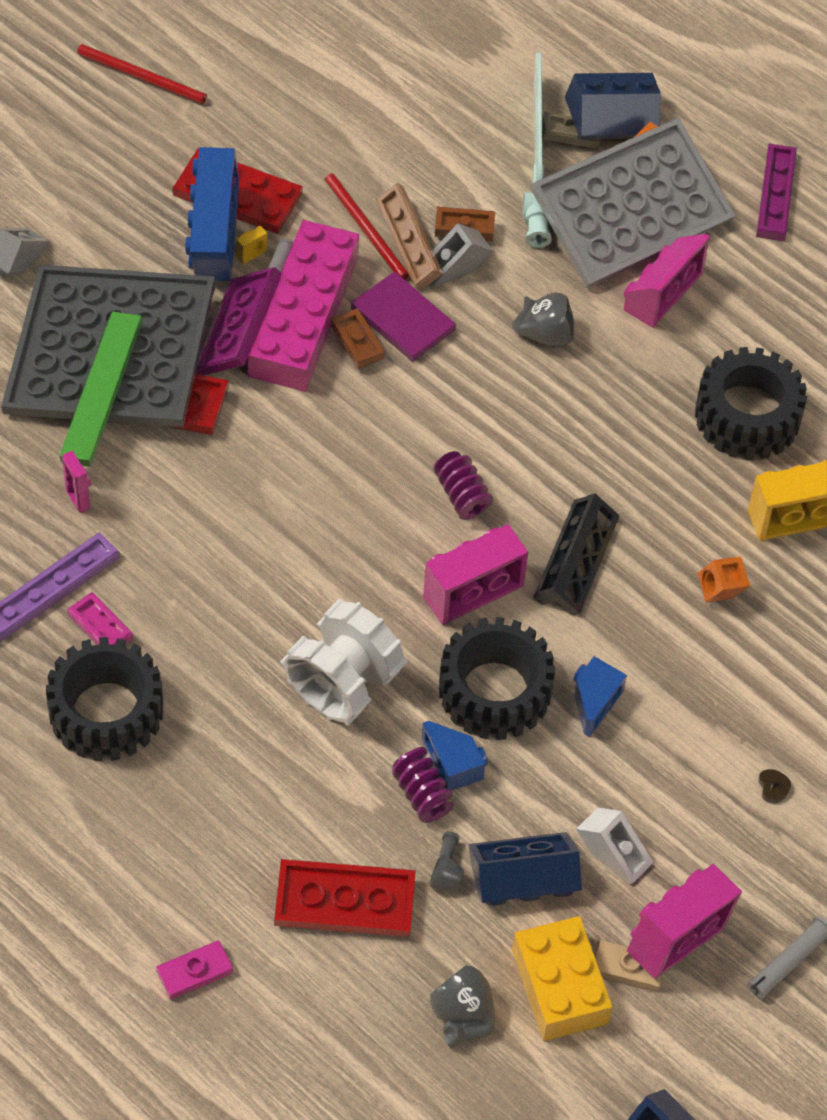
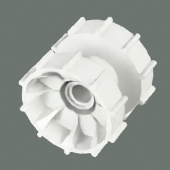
M339 598L316 624L321 630L324 641L310 640L302 636L287 652V655L280 663L284 666L288 677L287 682L305 700L306 705H310L316 711L326 716L328 721L345 722L349 726L372 701L368 696L364 683L371 682L385 687L408 661L404 658L400 645L402 643L401 640L395 637L384 623L383 618L379 619L372 612L362 607L360 602L356 604L344 602Z

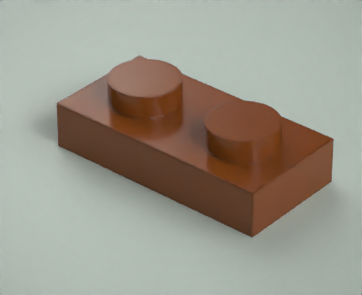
M437 206L435 237H445L459 223L479 230L486 241H493L495 211Z
M358 308L331 318V327L357 369L385 359L384 349Z

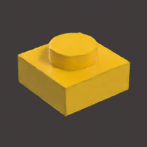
M261 226L251 231H246L236 238V257L243 265L267 252V232Z

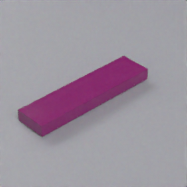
M768 144L756 237L785 241L797 147Z

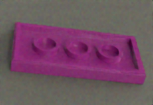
M276 267L230 280L201 349L197 374L208 375L245 365L281 277V272Z

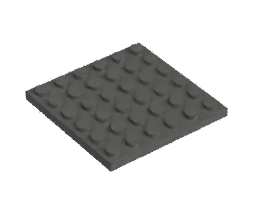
M39 265L1 405L3 414L73 419L113 311L141 315L143 323L107 422L184 428L215 291V277Z

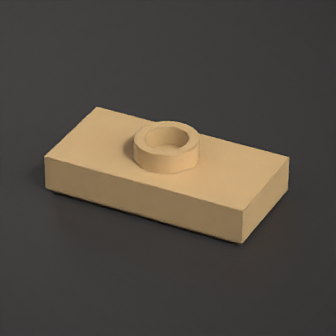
M600 940L596 962L602 978L659 991L662 975L654 979L627 952V946Z

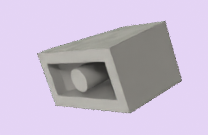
M458 223L433 249L443 272L441 276L432 282L433 285L439 286L473 272L493 250L479 230Z
M0 228V274L10 276L13 273H24L48 247L50 240L28 228Z

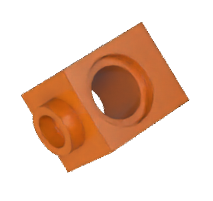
M741 556L713 560L697 573L706 603L733 599L750 586Z

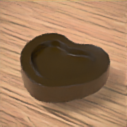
M774 769L763 770L759 775L758 782L763 788L762 798L766 802L776 803L787 796L791 787V781L785 774Z

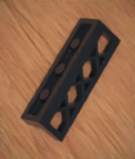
M596 493L573 501L533 597L541 605L558 601L573 616L581 613L620 516ZM599 512L607 518L604 528H600L597 516ZM591 534H593L596 546L593 553H590L587 541ZM579 559H583L586 571L584 577L581 578L577 565ZM571 583L573 584L576 596L574 601L565 594Z

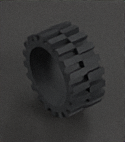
M740 347L737 355L734 354L732 349L724 352L723 360L717 356L712 360L711 367L706 366L703 377H701L696 401V425L699 431L704 430L703 438L708 443L713 439L715 440L714 448L719 452L727 448L730 450L729 456L737 458L738 453H744L745 460H753L755 454H760L762 460L770 457L771 450L778 455L784 451L785 444L789 447L794 442L795 435H798L806 405L807 396L805 395L807 388L805 382L801 383L802 375L799 370L791 372L793 363L788 359L783 363L779 362L780 354L772 351L769 357L763 355V348L756 347L755 353H749L748 347ZM740 386L755 387L775 397L779 406L766 414H746L731 406L725 398L724 392Z
M496 617L495 624H488L487 618L478 619L477 628H473L472 624L468 623L463 626L462 636L458 632L451 636L450 645H445L443 657L441 658L439 698H443L442 707L445 713L451 711L450 720L455 725L463 721V731L472 734L474 729L480 730V738L488 739L489 732L497 733V740H504L507 737L508 731H512L514 737L523 735L524 725L531 730L537 726L538 717L543 719L547 713V706H550L555 666H553L554 657L552 651L546 652L548 643L542 637L537 641L535 640L536 630L529 626L524 632L521 630L522 622L513 619L512 625L509 626L504 625V618ZM488 663H500L515 669L523 677L527 687L518 697L512 700L492 701L475 695L468 687L465 679L478 666Z
M99 637V645L92 646L91 640L88 639L82 641V649L77 651L74 645L67 649V660L61 656L58 657L54 662L55 671L50 669L47 677L46 697L50 724L53 725V732L57 739L62 737L64 747L70 750L75 745L76 754L83 758L86 757L87 752H92L93 760L102 761L103 754H111V761L120 759L121 751L126 750L129 756L137 753V743H140L145 748L151 742L150 733L156 735L159 731V720H163L164 714L162 680L158 666H153V658L148 653L142 657L141 647L133 643L131 648L127 649L126 640L117 638L115 645L109 644L108 637ZM103 683L123 686L137 699L136 705L127 716L111 722L87 720L76 711L74 706L79 696L85 690Z

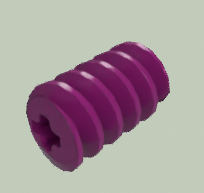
M452 451L444 454L436 461L433 471L443 486L445 493L449 496V500L454 505V510L460 519L474 518L493 503V497L487 493L488 488L485 484H482L483 479L477 474L478 470L475 465H472L470 456H461L460 452Z
M418 747L403 754L395 761L392 775L398 780L400 788L405 791V796L411 801V807L417 812L419 820L429 823L442 818L453 809L454 803L447 802L453 793L450 789H443L446 786V781L443 778H438L440 771L437 768H431L434 761L430 757L425 758L428 751L424 747Z

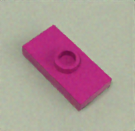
M72 450L63 454L62 457L65 490L78 512L82 513L90 509L88 487L91 486V480Z
M93 592L67 609L68 616L96 645L100 644L99 637H108V642L112 645H115L117 638L126 640V644L133 639V633Z
M217 940L156 966V972L169 999L172 1000L233 974V967L220 940Z

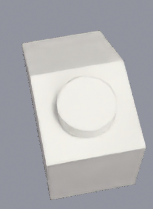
M598 807L576 829L592 855L629 884H633L653 864V860L622 811Z

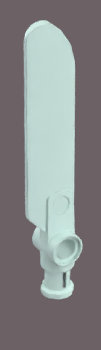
M540 52L536 53L534 63L533 183L544 178V164L542 163V53ZM524 192L523 219H525V223L528 226V232L525 236L526 243L532 248H544L552 241L548 228L550 223L533 193Z

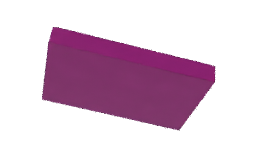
M395 271L351 302V309L355 310L358 308L366 322L411 362L415 361L456 330L455 322Z

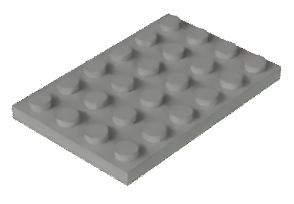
M679 117L538 180L530 186L533 195L586 288L659 255L666 245L670 246L679 237L704 234L732 221L736 216Z

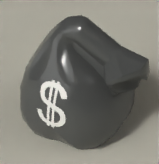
M554 292L541 297L539 300H532L527 296L524 297L523 310L512 324L517 334L552 347H561L574 340V317L566 295Z
M465 965L430 994L432 1010L438 1019L447 1023L443 1027L444 1041L451 1049L464 1040L487 1037L491 1034L495 1024L492 992L486 977L474 966Z

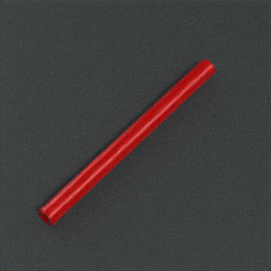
M81 44L78 48V55L202 105L207 99L206 93L84 44Z
M335 174L327 175L325 182L390 269L406 280L409 276L407 270Z

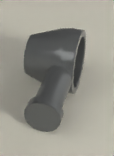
M447 831L442 837L441 851L434 867L429 887L439 890H457L464 873V869L452 860L455 847L459 842V835Z

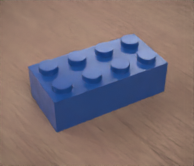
M199 147L198 159H193V177H196V185L191 184L190 201L194 203L193 211H188V228H191V237H186L185 252L186 255H189V269H194L195 275L214 276L215 281L230 282L232 279L240 184L235 148Z

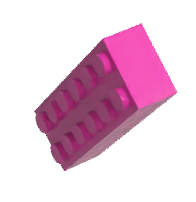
M302 220L281 272V277L248 355V377L304 392L307 391L331 329V318L336 316L359 257V233Z

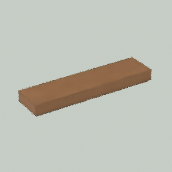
M397 183L380 196L376 202L415 288L422 291L441 276L443 272L404 187Z

